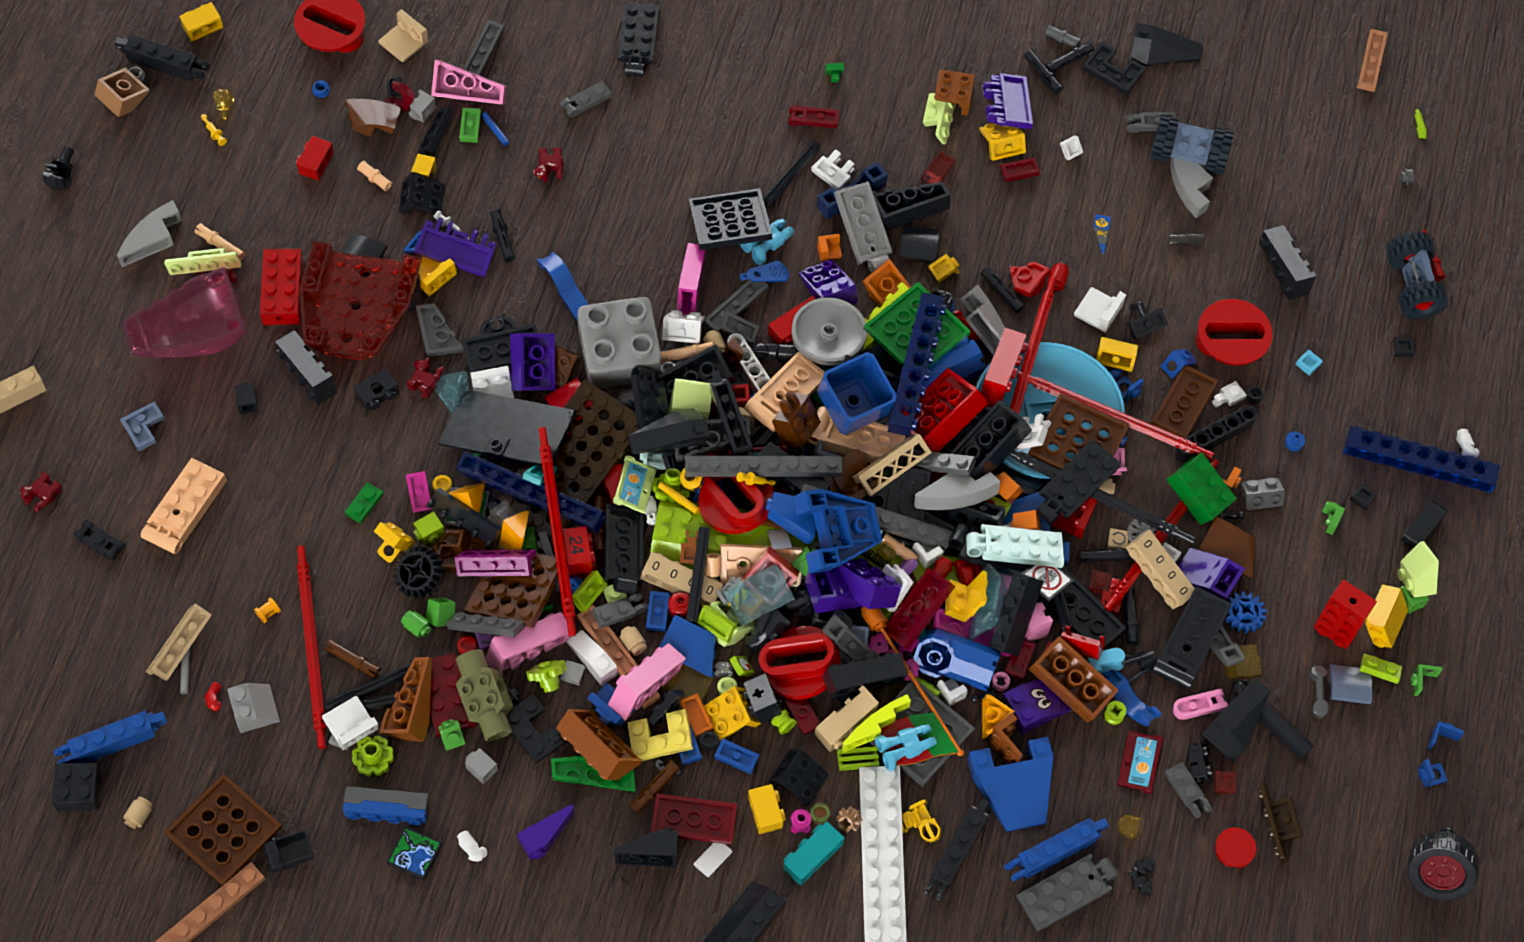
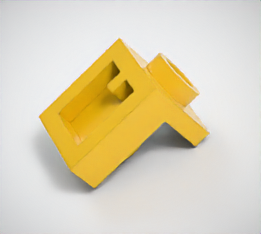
M947 254L928 266L939 283L954 272L956 274L960 273L957 268L960 266L954 257L950 258Z

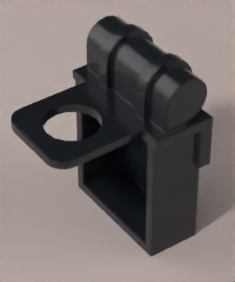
M306 829L277 839L273 837V841L264 844V853L267 856L268 866L272 873L278 872L281 869L286 871L295 868V865L315 859Z

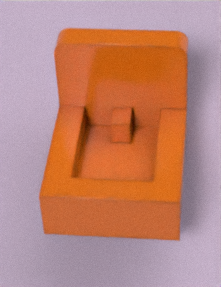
M1234 467L1227 481L1223 480L1230 490L1233 487L1237 488L1242 479L1239 477L1241 469Z

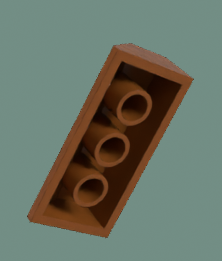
M1060 636L1029 667V670L1087 723L1092 721L1119 691Z
M568 709L556 729L561 733L563 739L569 741L574 746L573 749L577 753L583 755L587 764L599 772L598 774L604 780H619L642 763V760L608 725L598 718L599 716L593 710Z

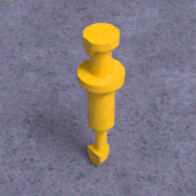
M202 114L201 119L205 121L207 129L211 132V138L218 140L220 146H224L227 140L222 137L223 132L207 120V115Z
M742 472L737 474L738 482L745 481L750 486L753 484H770L774 486L777 482L755 476L752 472H749L747 475Z

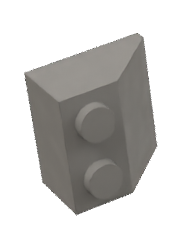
M245 683L227 689L240 733L280 722L270 684Z

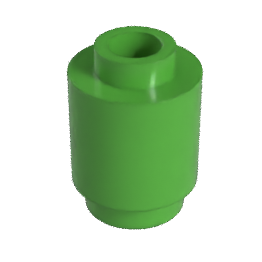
M409 610L401 620L404 628L418 638L426 637L431 631V622L416 611Z

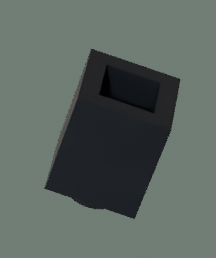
M241 383L234 386L240 415L259 411L254 384Z

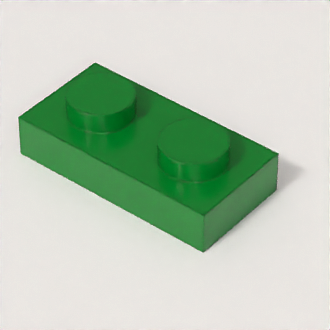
M367 482L345 510V515L362 524L383 497V491Z

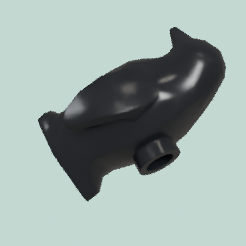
M806 583L788 589L787 593L781 596L783 608L788 617L795 613L798 615H808L814 611Z
M772 606L769 613L757 619L751 635L745 634L746 648L750 651L762 649L768 642L780 639L786 626L791 624L789 618L778 607Z

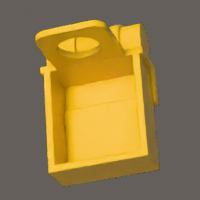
M380 522L374 530L384 540L377 552L389 563L393 562L401 550L406 552V549H411L415 545V541L393 523L388 522L386 524ZM387 545L394 548V553L391 556H386L384 553Z

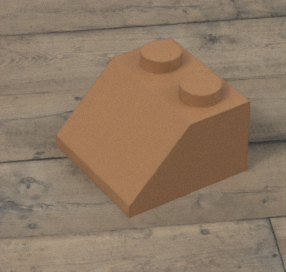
M123 68L98 79L95 96L116 116L121 117L132 112L149 93L150 89L127 68Z

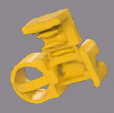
M921 800L910 806L909 809L912 812L907 811L902 814V820L907 828L905 829L902 824L903 834L907 833L909 828H917L918 825L921 837L925 841L933 843L940 839L942 831L936 819L931 818L925 806L927 802ZM929 825H934L937 827L938 834L936 835V837L934 836ZM925 828L927 829V831H928L929 836L931 837V839H927V838L925 837V835H924V829H925Z

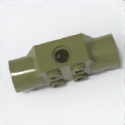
M475 649L461 654L456 658V662L462 677L456 683V687L469 721L479 723L486 742L508 736L512 733V729L507 715L514 706L501 671L488 667L482 649Z

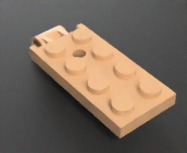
M720 544L721 555L716 553L707 554L705 575L709 577L720 576L719 581L724 584L732 576L743 578L744 574L769 546ZM801 547L773 549L791 564L802 552ZM745 561L747 565L741 567L739 563ZM800 571L798 578L790 587H798L801 584L802 573Z

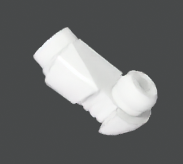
M1458 430L1456 440L1462 448V456L1467 459L1477 458L1479 450L1474 448V443L1468 430Z
M649 496L645 515H647L646 522L649 525H655L658 511L657 501L654 500L653 496Z
M468 831L458 834L459 846L468 853L469 860L478 862L487 856L486 848H479L477 842Z

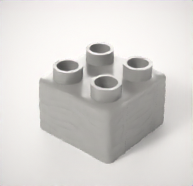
M638 297L585 305L578 309V332L588 382L599 389L632 384L631 371L635 366L653 369L655 377L661 374V352L652 305L648 298Z

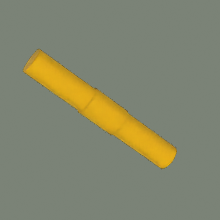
M663 481L659 483L658 488L695 515L700 512L698 506L678 491H675Z

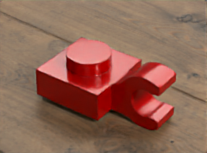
M1112 578L1109 591L1103 590L1101 603L1104 606L1112 597V592L1119 584L1120 579ZM1121 600L1110 611L1112 614H1119Z

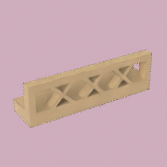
M912 434L852 478L856 483H861L867 494L872 496L931 454V451L920 434ZM918 443L924 451L920 456L913 455L914 446ZM901 455L908 456L907 465L904 467L898 466V459ZM886 466L893 467L890 477L882 476L883 469ZM870 477L878 478L877 486L871 490L866 480Z
M197 604L190 606L146 670V673L149 675L156 674L167 681L211 617V614Z

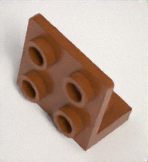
M941 69L939 71L934 100L959 104V107L962 108L961 115L968 116L975 74Z
M1013 713L993 727L989 739L991 747L996 752L999 751L1006 765L1020 762L1023 756L1010 740L1017 721Z

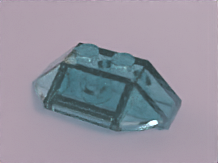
M989 563L981 570V572L983 570L987 572V602L972 617L968 639L972 641L996 627L1006 598V585L1003 577Z

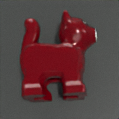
M554 147L552 155L547 154L546 148H539L538 155L540 156L539 165L534 169V175L544 180L545 183L547 182L549 171H557L556 177L559 180L563 178L564 163L561 147Z
M427 358L426 360L415 361V372L411 380L407 381V388L414 392L418 387L422 391L421 396L429 398L432 390L437 387L441 374L444 372V367L441 366L437 368L435 375L429 373L431 365L429 358Z
M44 471L41 472V476L31 486H23L20 489V497L25 502V505H28L35 496L41 499L34 507L35 512H39L41 508L52 503L62 491L61 484L56 480L52 483L49 479L50 476Z

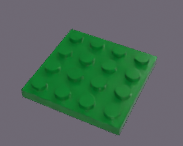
M919 282L873 317L863 327L915 379L968 337L971 332Z

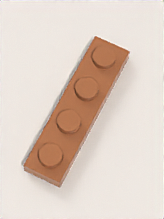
M1370 29L1357 88L1371 92L1375 91L1388 33Z

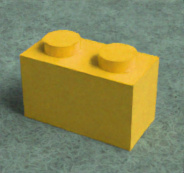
M212 2L179 16L181 25L191 42L223 28L221 17Z
M1101 337L1096 360L1102 365L1132 372L1138 345Z
M772 784L748 790V799L758 833L763 834L782 829L783 821H786L784 810L779 809L778 802H780L778 791L773 789Z

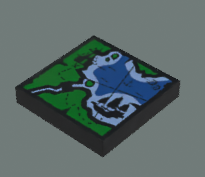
M405 826L386 863L421 880H425L443 843Z

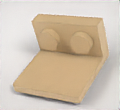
M401 9L396 13L398 25L379 40V44L401 62H405L428 42L427 29Z

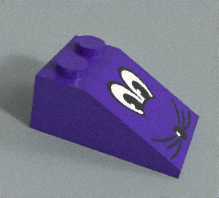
M1040 679L1022 684L1005 692L1001 700L1003 704L1015 711L1013 713L1017 718L1015 726L1020 735L1072 710Z

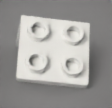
M1091 287L1074 312V316L1106 333L1123 307L1126 294L1120 291L1117 297H1110Z
M671 310V313H668L663 318L662 340L700 343L701 324L705 316H701L699 312L682 314V311Z
M508 366L471 372L473 391L514 398L513 391H511Z
M357 696L322 716L323 721L342 750L347 749L378 730L377 721L374 717L371 718Z

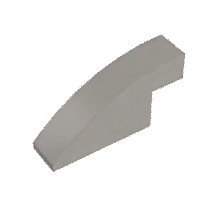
M1170 157V169L1176 191L1191 214L1198 218L1207 211L1210 203L1202 193L1210 188L1213 177L1198 163Z
M173 200L151 212L130 232L117 254L122 267L174 245L167 227L182 220Z
M977 285L961 297L960 300L971 312L965 320L994 356L1005 327L995 308L979 285Z
M991 472L976 481L970 475L949 473L916 493L914 506L917 509L950 510L971 506L999 494L1000 481Z

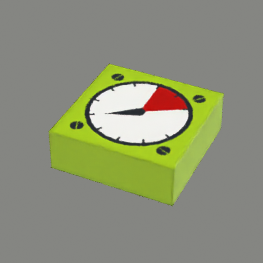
M734 656L730 659L738 676H751L755 673L745 656Z

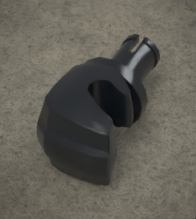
M63 147L59 158H53L50 163L45 164L47 172H43V181L51 189H68L73 169L69 162L75 153L71 147Z

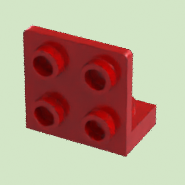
M1090 497L1089 501H1086L1069 519L1060 514L1050 526L1081 539L1096 507L1097 500Z

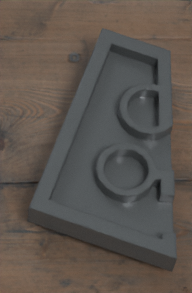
M435 303L416 306L426 357L464 352L463 346L455 338L456 335L446 324V320Z

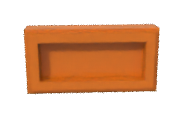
M698 693L680 701L682 710H687L688 719L695 738L700 737L705 732L714 730Z

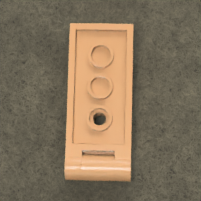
M797 352L746 403L744 410L775 432L776 429L772 420L781 409L779 402L784 399L787 401L785 397L787 391L809 395L810 397L818 389L825 372L805 358L800 352Z
M819 407L817 415L821 422L807 442L816 446L820 441L823 443L822 449L845 456L855 449H860L865 460L873 463L907 439L908 431L873 422L848 435L839 433L827 409Z
M191 458L148 519V524L145 525L141 532V538L173 554H177L226 483L225 474Z

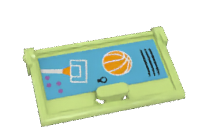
M627 455L624 459L625 462L613 503L619 506L622 504L645 513L656 469L638 462L634 457Z

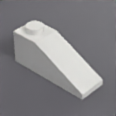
M583 630L578 632L575 637H571L566 641L601 686L618 675L616 664Z

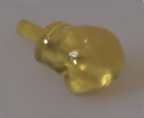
M217 89L213 94L217 109L222 112V119H227L226 110L234 102V97L228 90Z

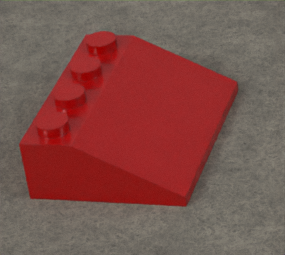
M947 368L893 421L901 429L908 431L907 434L909 436L920 434L931 452H939L989 403L977 388Z

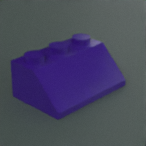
M555 333L510 334L511 391L555 390Z

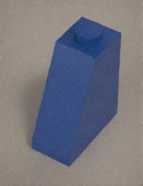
M773 492L771 498H767L765 510H768L767 518L810 545L816 533L814 515L797 516L793 496Z

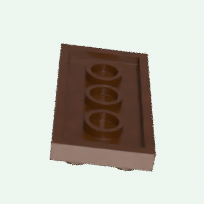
M1188 365L1184 366L1152 420L1151 425L1183 438L1188 437L1214 391L1218 380Z

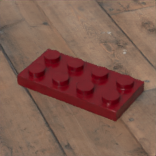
M928 568L886 623L887 626L884 630L888 636L908 650L956 586Z
M455 652L432 658L430 715L437 738L441 737L438 727L442 725V722L450 719L458 721L461 731L476 727L475 722L469 721L456 687V683L462 676L456 662Z
M656 793L651 833L663 828H671L674 831H678V838L732 845L737 803Z

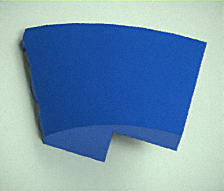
M675 615L660 647L663 648L669 643L686 658L683 664L711 678L714 677L712 668L716 653L717 636L707 629Z

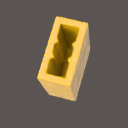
M1382 585L1376 598L1378 602L1365 624L1374 645L1380 648H1392L1407 615L1408 607L1401 588Z

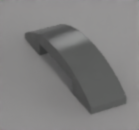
M833 615L822 629L824 634L851 660L859 662L871 656H874V658L881 657L848 629L849 627L836 615Z
M1222 625L1211 645L1212 650L1227 667L1245 661L1246 658L1237 643L1233 644Z

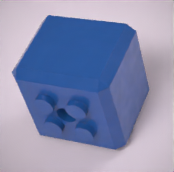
M868 352L825 371L817 390L839 433L848 435L888 416L897 396L874 354ZM848 398H856L858 400V404L851 405L848 402Z

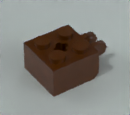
M787 391L785 394L787 401L784 399L779 402L781 409L772 420V423L782 444L802 449L821 421L809 395Z

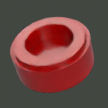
M472 636L461 637L457 643L458 652L464 654L477 649L475 638Z

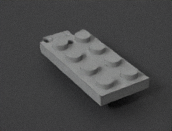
M865 182L835 191L834 196L857 264L860 265L868 261V267L872 273L889 259L888 256L892 255L893 252L870 184Z

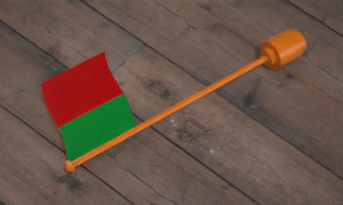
M865 606L862 607L861 616L870 630L881 631L894 653H899L884 630L888 620L880 608L868 609ZM902 658L908 675L933 713L911 715L896 720L895 723L881 728V735L895 737L900 730L929 724L932 730L925 735L919 736L918 739L921 742L935 737L937 744L911 759L903 756L897 761L896 765L915 764L936 756L950 754L963 756L964 750L960 749ZM899 744L890 748L887 751H893L902 748L903 746Z

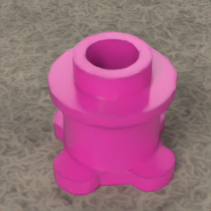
M804 809L794 811L790 817L792 822L791 832L794 834L798 832L809 833L811 830L809 826L811 815Z

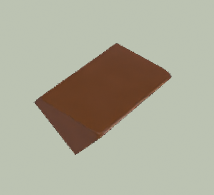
M732 337L725 348L724 356L734 373L738 371L744 351L737 340Z

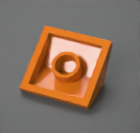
M890 259L885 261L862 281L870 298L880 307H882L886 301L885 298L890 293L894 295L898 291L897 286L901 282L909 289L911 288Z

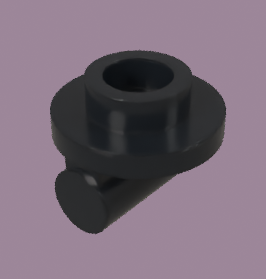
M396 76L395 78L388 79L386 84L387 92L392 96L401 95L391 85L394 81L402 83V77Z

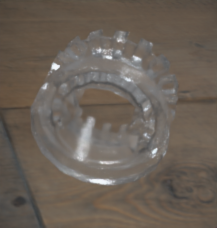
M719 662L715 664V669H717L715 676L720 678L722 676H732L731 669H733L731 663Z

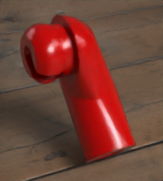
M213 682L205 694L206 705L213 711H218L222 705L217 699V694L222 686L217 682Z

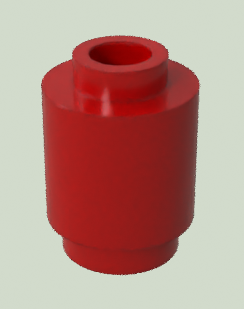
M1055 263L1051 268L1047 285L1050 277H1056L1057 282L1054 291H1060L1065 288L1069 275L1068 266L1063 263Z

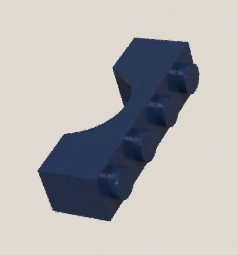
M876 162L863 169L856 180L841 189L869 182L871 190L877 192L886 187L888 174ZM831 187L817 197V208L827 220L840 213L834 192L841 189Z

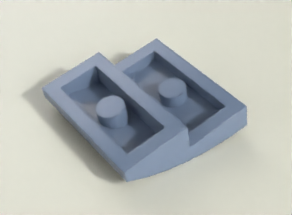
M1330 664L1329 684H1331V699L1371 704V675L1359 671L1360 668Z

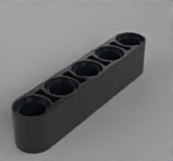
M1244 406L1185 439L1197 443V446L1209 451L1250 429L1257 417V411L1252 406ZM1179 448L1175 451V457L1180 462H1187L1192 457L1198 455L1196 453L1184 452Z

